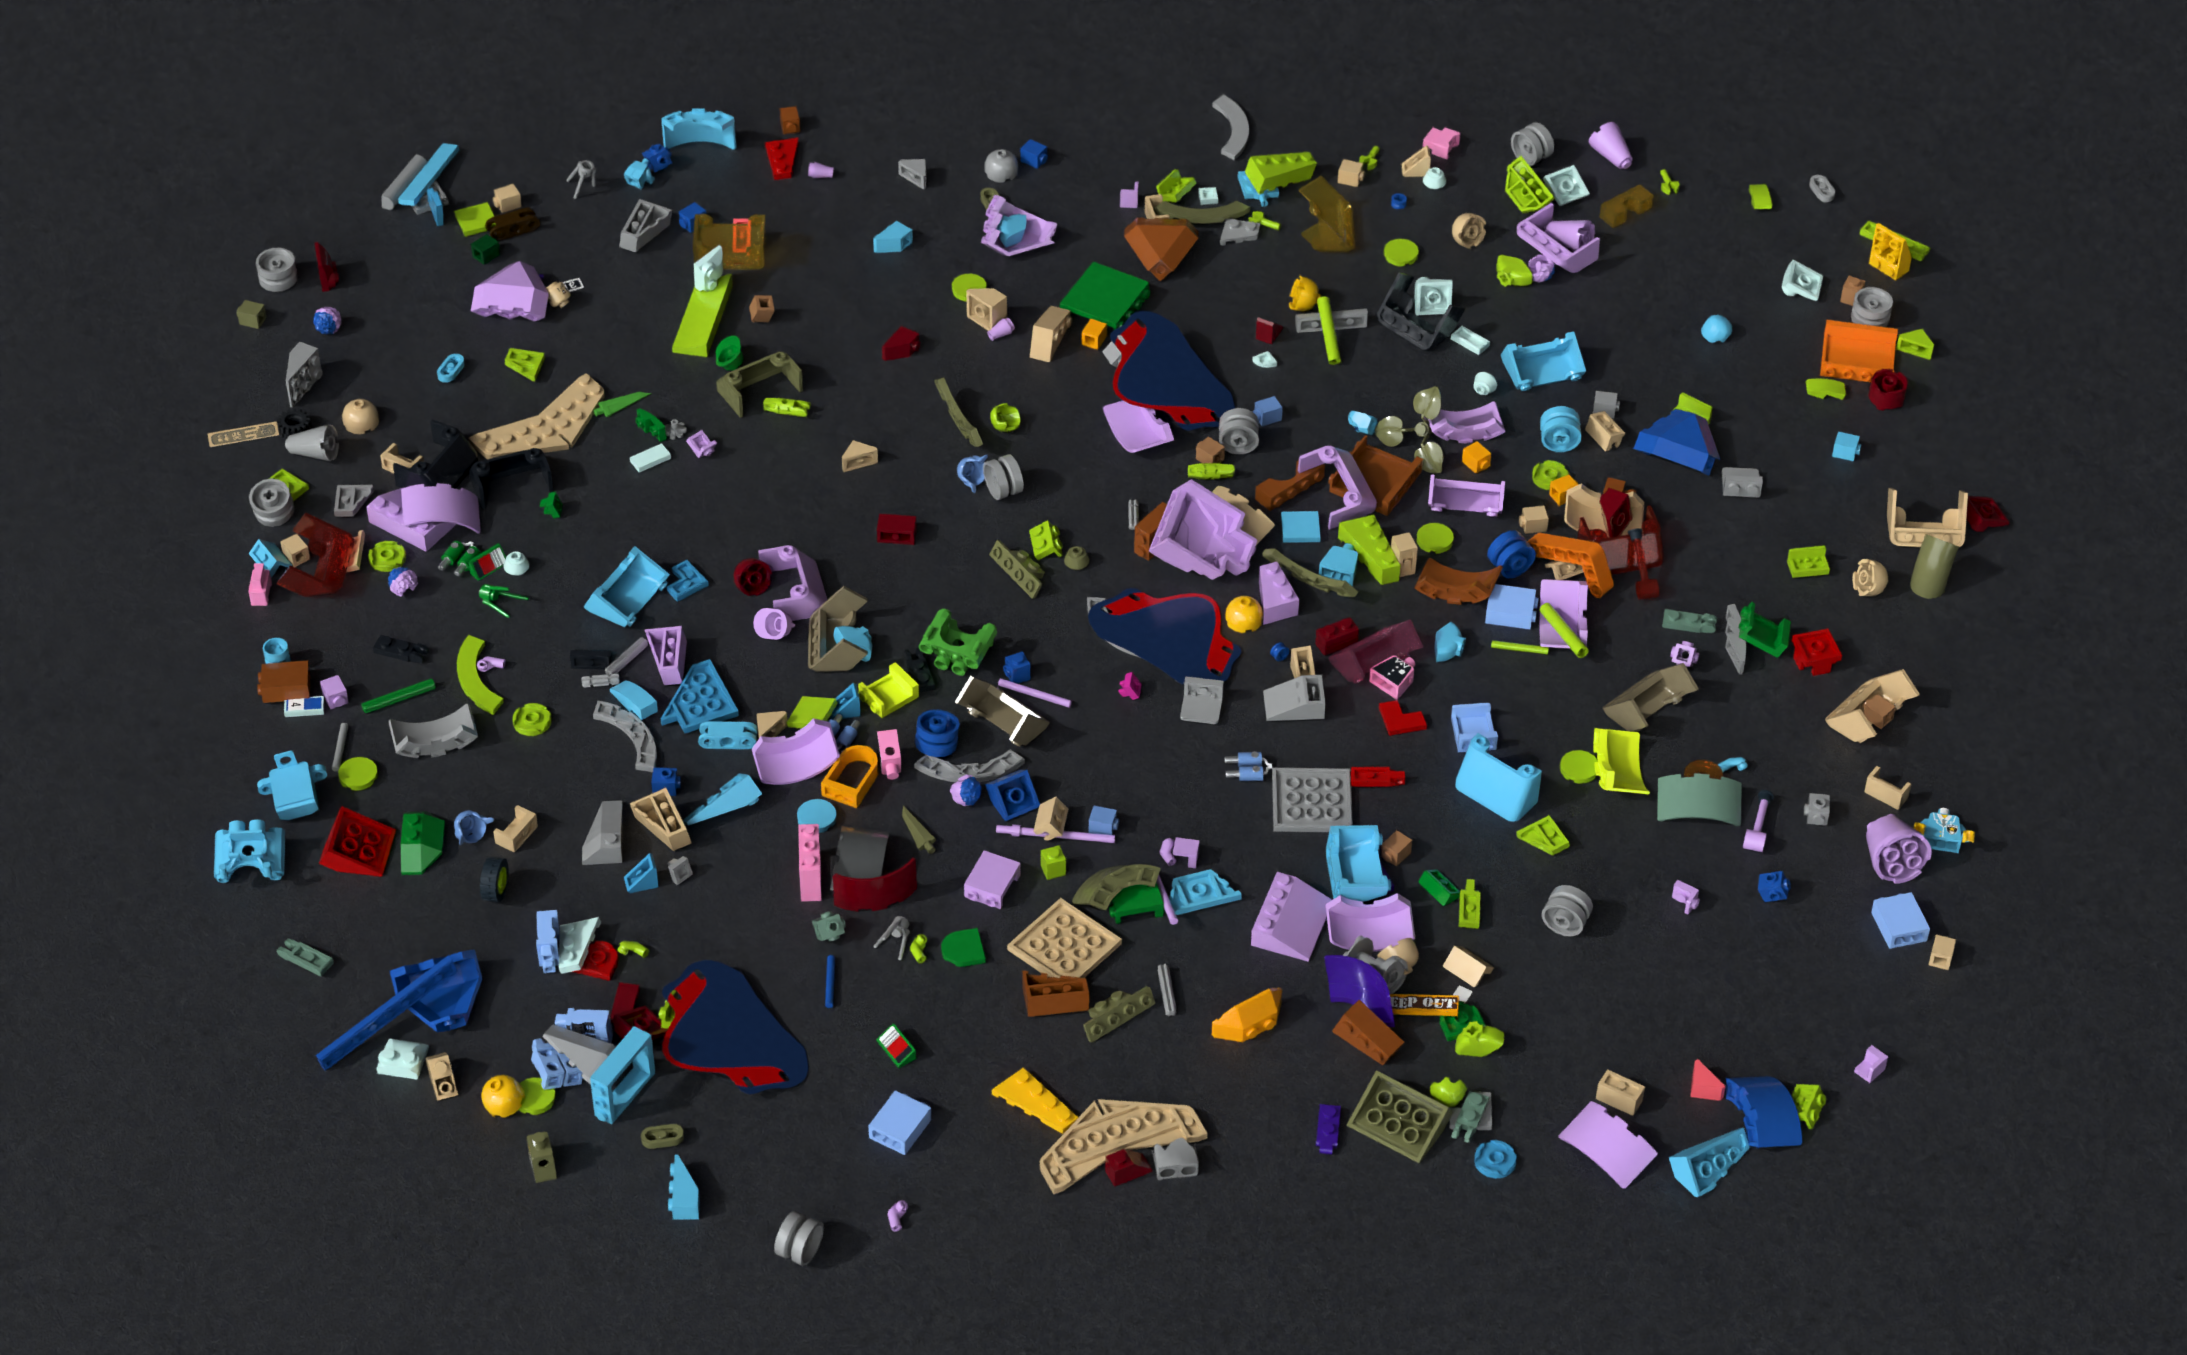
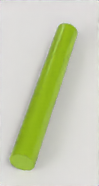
M1493 640L1491 648L1547 655L1549 647Z

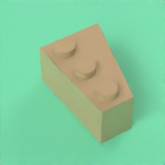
M667 788L630 803L635 818L671 850L675 851L691 844L687 829Z

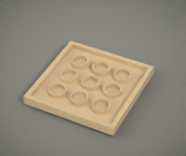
M1060 898L1007 945V950L1040 973L1048 974V977L1060 978V975L1085 978L1122 944V939Z

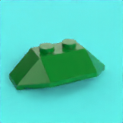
M427 811L406 812L403 814L401 834L402 875H422L426 868L442 855L445 829L444 820Z

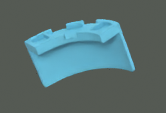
M702 108L692 109L691 112L681 113V111H677L662 118L664 147L668 149L689 142H713L725 145L733 150L736 149L734 117L717 110L714 113L705 111Z

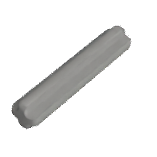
M640 637L605 668V673L608 676L618 673L648 646V641Z
M1160 964L1158 966V975L1165 1013L1167 1016H1174L1177 1013L1169 966L1167 964Z

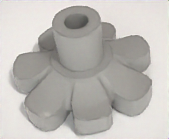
M676 419L671 421V425H665L666 436H669L671 440H675L676 436L682 438L684 437L683 434L687 432V427H685L684 423H678Z

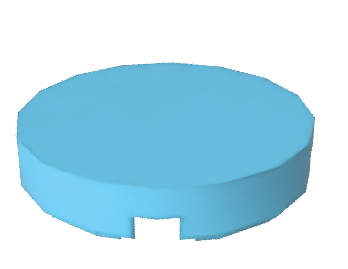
M822 799L804 802L797 812L799 825L819 824V833L827 831L831 826L833 827L837 819L835 807L830 802Z

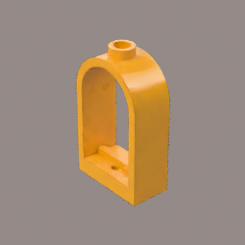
M855 745L843 750L821 782L822 796L858 808L878 776V758L873 749L869 746ZM863 761L871 765L857 789L836 782L849 763Z

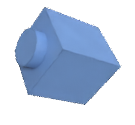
M1275 396L1255 402L1253 413L1258 417L1262 427L1282 421V406Z
M1093 806L1089 818V833L1113 835L1114 830H1117L1119 826L1117 810Z

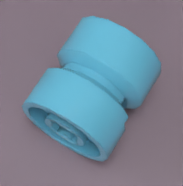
M271 638L264 643L263 653L266 664L291 662L288 644L284 639Z

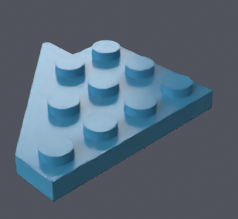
M710 659L691 666L661 717L662 726L678 721L685 734L698 730L704 722H722L739 716L737 707Z

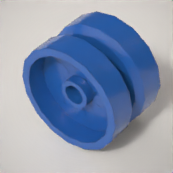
M1512 530L1501 534L1491 543L1487 557L1495 567L1499 565L1503 567L1500 572L1503 577L1515 578L1530 568L1535 560L1536 552L1526 542L1520 532Z
M937 709L923 712L917 719L916 748L927 756L945 757L951 755L956 751L960 726L958 718L944 710Z

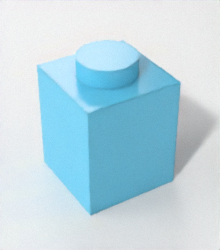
M1838 431L1832 457L1854 461L1855 455H1859L1862 444H1858L1860 436Z

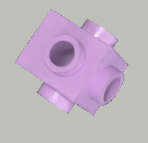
M1682 641V644L1677 643L1676 646H1673L1670 654L1672 662H1675L1676 665L1684 663L1686 668L1688 666L1693 667V663L1697 664L1699 653L1697 648L1693 647L1694 643ZM1685 651L1689 653V657L1687 659L1683 658L1682 656L1683 652Z

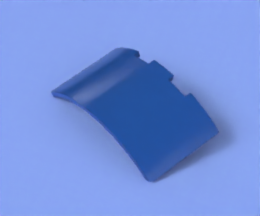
M1771 1076L1726 1078V1099L1733 1102L1739 1110H1743L1746 1116L1743 1120L1749 1146L1775 1147L1802 1144L1801 1125L1795 1103L1786 1087L1779 1080Z

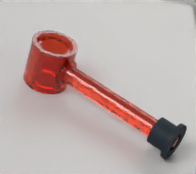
M1636 528L1629 530L1628 535H1630L1631 541L1634 542L1641 581H1637L1635 586L1637 598L1639 600L1659 597V585L1656 579H1649L1641 543V532L1643 530Z

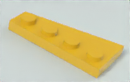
M1024 1068L992 1089V1095L997 1098L1000 1096L1007 1100L1008 1104L1022 1108L1024 1113L1040 1118L1042 1123L1062 1134L1078 1119L1070 1109Z

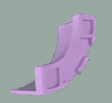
M1123 400L1103 407L1113 434L1121 446L1128 452L1134 453L1174 440L1169 423L1163 422L1160 418L1156 419L1154 417L1156 415L1154 409L1131 405Z
M1494 401L1483 407L1468 411L1441 410L1435 419H1428L1432 432L1446 441H1449V439L1457 440L1459 443H1472L1473 440L1479 439L1486 441L1506 432L1497 404Z
M439 483L436 486L424 487V484H419L401 489L403 522L405 526L425 522H448L465 526L477 534L481 533L478 497L474 493L464 488L458 490L451 488L449 484Z
M1542 579L1540 607L1545 603H1550L1587 647V618L1583 616V611L1587 610V581ZM1540 613V646L1570 648Z
M813 718L804 728L796 731L795 736L789 738L785 736H761L752 748L761 782L772 785L796 783L814 777L829 768L840 756L830 722Z
M1398 893L1388 898L1374 901V904L1363 905V901L1351 900L1341 895L1325 904L1329 939L1332 944L1350 950L1358 936L1368 937L1373 941V952L1382 951L1389 945L1394 947L1398 945L1397 941L1405 938L1415 939L1411 901Z
M1592 1101L1558 1136L1561 1140L1573 1145L1591 1158L1624 1189L1658 1154L1640 1135L1634 1136L1627 1129L1629 1125L1617 1115L1612 1118L1605 1107Z

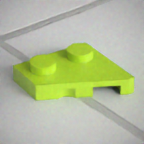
M1550 815L1516 832L1519 839L1552 856L1570 847L1569 841Z

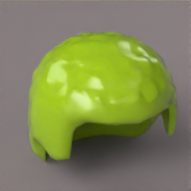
M1008 403L995 406L990 413L993 427L1000 432L1014 431L1020 425L1021 420L1018 409L1014 406H1009Z
M1445 1077L1440 1083L1433 1082L1430 1086V1093L1433 1099L1449 1108L1458 1105L1467 1091V1087L1462 1080L1452 1083L1448 1077Z

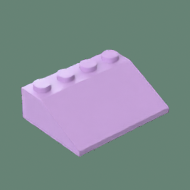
M403 488L379 495L366 506L368 519L371 524L426 552L456 525L448 522H425L405 526L401 489Z
M1277 872L1253 926L1251 946L1309 962L1327 919L1325 904L1332 901V899L1297 877Z

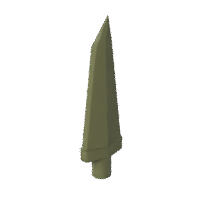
M903 805L902 817L917 848L920 851L926 849L929 854L934 853L936 849L932 844L936 841L935 837Z

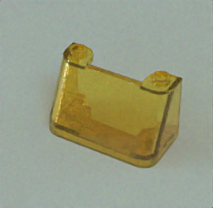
M695 214L693 235L694 263L720 245L723 252V269L757 270L763 268L765 264V215L755 214L750 216L748 224H713L711 216Z

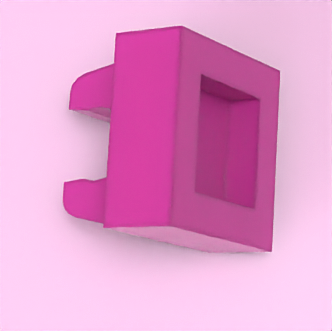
M1133 672L1127 673L1125 680L1120 682L1122 689H1119L1118 692L1122 697L1130 696L1132 700L1138 699L1142 684Z

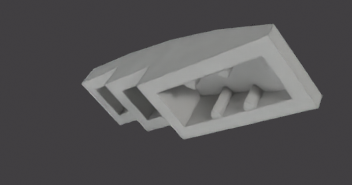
M1735 604L1727 606L1725 617L1727 620L1725 648L1738 673L1743 674L1746 658V641L1739 638L1740 629L1738 627L1741 617Z

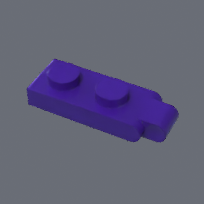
M1320 1104L1316 1146H1320L1319 1153L1332 1154L1333 1148H1337L1341 1106Z

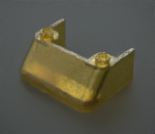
M1322 176L1301 187L1299 192L1310 201L1309 210L1319 220L1317 224L1303 231L1302 236L1312 245L1314 250L1319 252H1349L1355 248L1353 211L1348 201Z

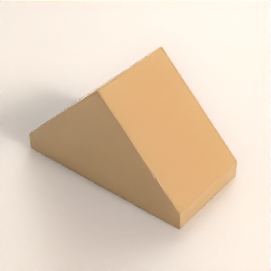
M1428 145L1401 164L1403 176H1425L1430 169L1431 161Z
M854 440L842 456L843 472L878 463V450L876 447Z
M1311 645L1291 648L1290 668L1294 679L1302 675H1315Z
M785 711L757 713L759 738L761 736L776 737L788 726L787 713Z

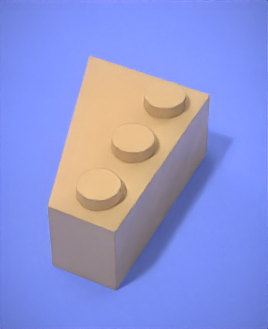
M1050 306L1033 325L1030 358L1046 362L1051 361L1066 330L1071 326V310Z

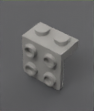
M1730 467L1722 469L1723 496L1760 497L1763 479L1759 477L1758 469Z
M1185 677L1180 719L1183 721L1217 724L1223 700L1224 681Z

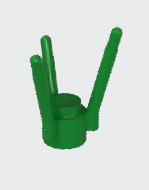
M482 585L479 591V597L483 599L482 603L489 605L506 618H509L510 615L491 601H496L499 595L529 600V597L504 592L509 591L508 587Z

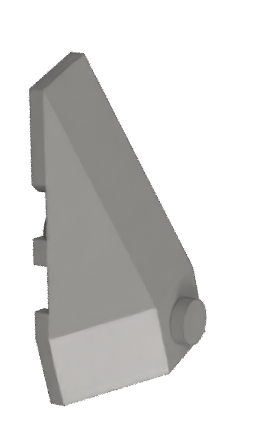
M622 800L602 801L582 847V865L622 863Z
M554 1024L543 1035L558 1053L565 1054L570 1059L568 1063L572 1067L577 1066L582 1072L581 1076L590 1084V1077L616 1048L613 1044Z

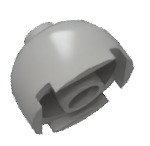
M1004 149L991 152L987 156L984 165L987 177L995 182H1005V179L1009 178L1013 180L1019 171L1016 156Z

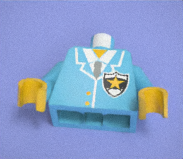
M1940 808L1938 813L1932 812L1929 818L1923 819L1920 823H1914L1913 828L1925 836L1931 849L1959 853L1961 841L1963 843L1969 841L1974 843L1975 832L1966 830L1960 824L1959 817L1950 815V811L1947 808Z

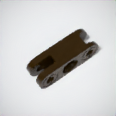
M529 207L492 217L485 223L486 230L490 232V237L495 238L497 241L532 232L540 226V221L534 210Z

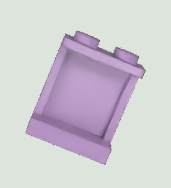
M983 851L964 883V896L972 901H978L990 907L1001 909L1003 897L1013 880L1018 881L1020 877V862Z

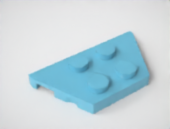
M1210 869L1173 878L1170 902L1175 914L1180 915L1241 900L1242 894L1239 890L1234 891L1230 888L1226 880L1220 878L1217 873Z

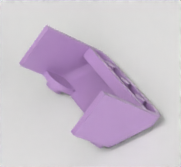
M1552 203L1517 225V235L1568 272H1579L1598 260L1600 238L1593 239L1571 253L1543 232L1545 226L1550 221H1553L1554 204Z
M1324 446L1299 457V473L1325 463H1334L1348 489L1343 498L1346 507L1330 513L1329 530L1338 527L1339 522L1361 518L1375 511L1377 501L1350 452L1332 446Z
M1431 475L1428 507H1431V511L1442 512V509L1483 512L1487 513V516L1498 517V514H1502L1505 481H1501V485L1434 479L1435 475Z
M790 545L758 550L759 559L769 565L772 572L797 568L802 584L791 588L790 598L774 600L773 609L782 610L789 614L792 621L810 618L813 612L827 601L817 563L814 559Z

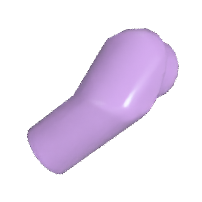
M903 1200L895 1203L888 1211V1219L892 1231H899L902 1228L900 1218L906 1213L908 1208L907 1203Z

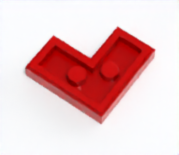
M1398 700L1379 703V710L1389 736L1426 730L1427 724L1422 711L1403 714Z

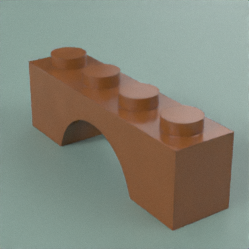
M1299 460L1296 461V475L1293 478L1283 481L1271 478L1256 486L1255 500L1269 511L1281 506L1284 502L1307 490L1316 482H1320L1324 478L1325 464L1299 473Z

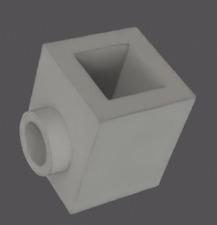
M1810 793L1808 804L1804 805V815L1807 816V824L1827 826L1830 813V795Z

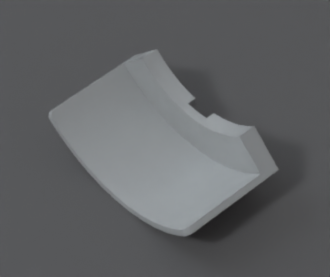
M465 704L454 713L434 721L422 723H407L393 719L388 721L396 753L407 757L419 758V755H431L432 758L446 755V751L455 748L459 750L478 737L469 704Z

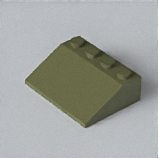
M1376 1070L1346 1126L1420 1164L1444 1131L1453 1112L1449 1107Z

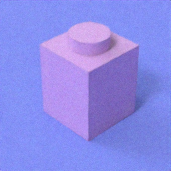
M338 675L320 681L322 695L330 710L349 703L346 688Z

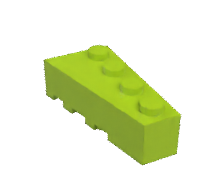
M1310 152L1250 156L1245 174L1257 193L1262 194L1265 190L1272 191L1278 186H1288V183L1291 182L1295 184L1311 179L1317 162Z
M1374 515L1339 522L1338 539L1341 542L1344 541L1354 546V551L1358 552L1360 563H1364L1368 567V571L1381 585L1399 581L1400 564Z

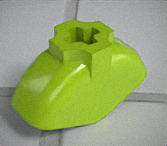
M1505 255L1498 256L1496 266L1497 278L1503 286H1527L1532 284V273L1523 260Z
M1477 1021L1469 1022V1025L1463 1028V1031L1457 1037L1455 1052L1466 1056H1486L1503 1045L1504 1032L1496 1027L1480 1025Z

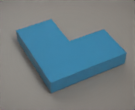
M433 188L427 189V200L437 227L444 224L443 204L439 193L435 192Z
M685 560L672 567V573L679 580L666 586L667 592L678 602L709 586L708 580L688 560Z

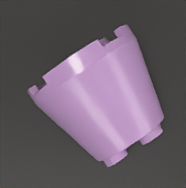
M1894 814L1883 816L1867 825L1866 840L1872 865L1882 880L1893 881L1895 884L1904 883L1922 873L1921 869L1927 860L1931 859L1932 854L1931 846L1923 834Z

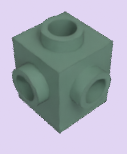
M827 911L820 914V918L812 920L818 940L828 939L829 942L840 938L839 935L845 933L844 928L846 925L844 918L838 913Z

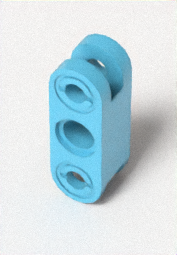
M708 721L700 725L699 731L702 735L699 736L698 743L706 749H752L757 742L758 728L751 722Z

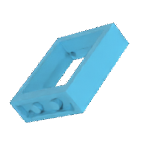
M634 1026L590 1077L594 1113L599 1120L613 1124L655 1074L651 1034ZM633 1061L632 1070L612 1092L614 1082Z

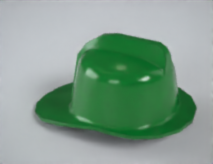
M729 336L723 339L716 348V365L722 366L727 371L738 369L744 361L741 342L737 336Z

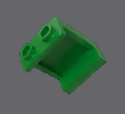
M1751 602L1741 610V622L1738 627L1740 629L1739 638L1778 658L1788 647L1791 621L1784 618L1777 625L1755 613V603Z
M1157 882L1155 887L1146 885L1125 887L1111 900L1109 913L1111 918L1114 917L1116 924H1120L1122 916L1149 911L1154 912L1155 918L1163 917L1164 903Z

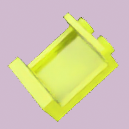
M896 662L889 665V674L868 686L863 682L858 684L860 700L866 702L872 712L877 713L881 718L919 698V684Z

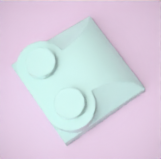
M1574 165L1546 175L1543 178L1545 186L1553 194L1559 206L1590 194Z
M720 245L694 263L695 288L699 291L705 290L708 292L709 290H714L717 286V279L723 274V252Z
M1792 260L1784 274L1782 289L1788 296L1799 294L1817 301L1823 275Z
M1427 277L1417 279L1414 289L1415 314H1445L1452 302L1453 281L1430 280Z
M388 1039L384 1050L378 1056L377 1073L418 1080L429 1044Z

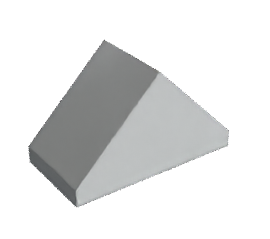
M925 159L900 160L899 175L925 189Z

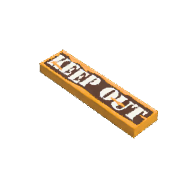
M1390 994L1393 1015L1458 1016L1459 996Z

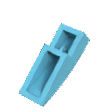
M625 680L610 688V692L629 712L635 713L641 720L658 712L657 701L637 684Z

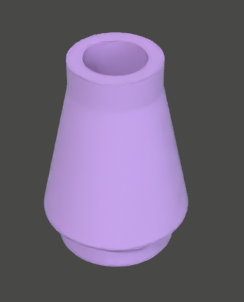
M814 161V163L809 164L808 176L812 178H832L833 167Z
M1008 317L1002 318L991 330L987 331V334L993 341L1011 334L1015 327Z

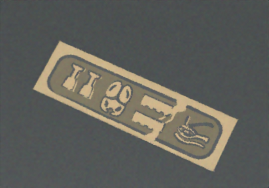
M270 422L208 433L207 435L210 447L277 436L279 432L277 422Z

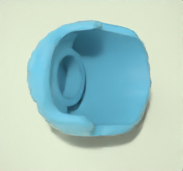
M1722 315L1710 316L1701 328L1703 337L1710 343L1717 341L1725 342L1733 331L1731 322Z

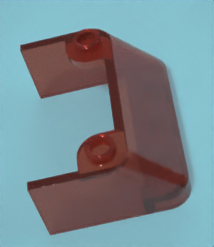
M1647 506L1646 518L1641 526L1643 530L1641 532L1642 539L1639 541H1631L1630 535L1608 538L1606 532L1601 529L1589 530L1584 517H1580L1577 539L1596 542L1601 545L1611 575L1658 567L1663 563L1664 553L1661 529L1651 506Z
M305 512L293 528V532L308 538L309 550L320 556L315 574L312 576L293 566H289L277 581V584L304 597L336 593L343 585L355 542L354 538L350 533Z

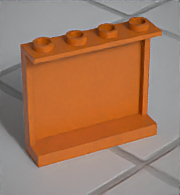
M1826 320L1820 376L1871 382L1876 371L1894 369L1898 329Z

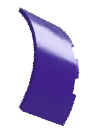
M1326 955L1324 959L1331 1002H1345L1354 1005L1360 1000L1389 1028L1395 1027L1389 989L1381 974L1375 968L1359 959L1342 955Z

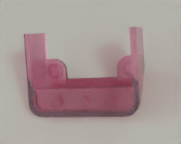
M1411 619L1385 627L1328 656V659L1348 682L1353 681L1356 684L1364 680L1370 668L1391 656H1397L1401 660L1410 656L1409 652L1420 649L1423 645Z

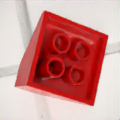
M341 806L324 846L319 864L337 872L381 877L396 829Z

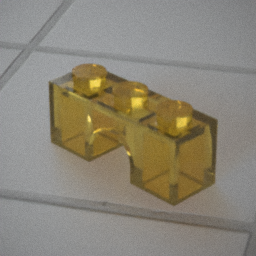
M1639 184L1601 204L1600 218L1612 228H1615L1626 222L1628 210L1635 211L1640 215L1651 209L1654 195Z

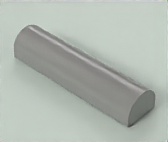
M418 154L412 158L382 194V208L388 210L394 208L399 202L398 198L426 165L427 161L425 158Z
M1367 309L1332 311L1335 330L1367 327ZM1319 313L1296 314L1297 333L1323 331Z

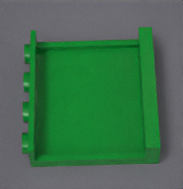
M1093 262L1060 302V308L1071 310L1070 313L1072 312L1088 319L1106 323L1107 326L1115 330L1123 326L1130 315L1140 310L1142 303L1149 298V282Z

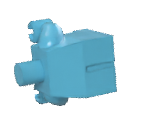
M643 159L642 162L635 161L627 168L624 173L627 184L642 189L645 181L651 184L654 182L655 178L648 167L649 161L647 159Z

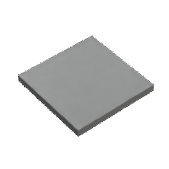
M1272 768L1273 831L1329 832L1330 826H1353L1350 769Z

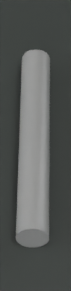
M341 723L332 765L333 771H338L341 766L349 726L347 723Z

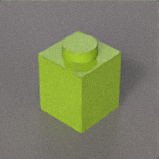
M1060 845L1041 850V867L1047 880L1066 875V858Z

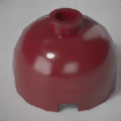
M744 559L735 567L733 573L734 583L747 596L754 594L758 596L770 586L771 581L769 579L772 571L769 565L760 559Z

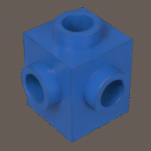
M660 143L651 146L649 150L642 153L644 159L649 161L648 167L653 172L663 170L672 163L670 150L667 147H663Z
M1783 871L1759 875L1758 891L1764 902L1787 899L1791 884Z

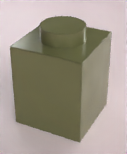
M245 300L237 309L240 325L259 329L267 318L264 304Z

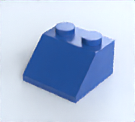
M1018 770L985 784L992 804L1005 821L1036 809L1040 805L1027 770Z

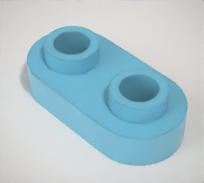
M460 354L449 355L437 369L438 379L445 383L453 381L465 366L464 357Z

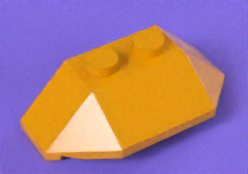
M1281 987L1268 988L1232 1007L1220 1019L1212 1022V1036L1214 1038L1244 1042L1255 1038L1266 1030L1272 1029L1277 1025L1282 1003Z

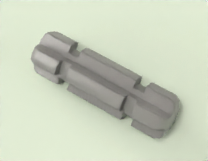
M1131 499L1128 505L1129 529L1135 530V526L1139 523L1138 500Z
M613 673L611 676L602 674L592 675L591 678L590 676L582 677V686L584 688L591 687L590 685H593V687L608 686L609 683L618 685L620 682L618 673Z

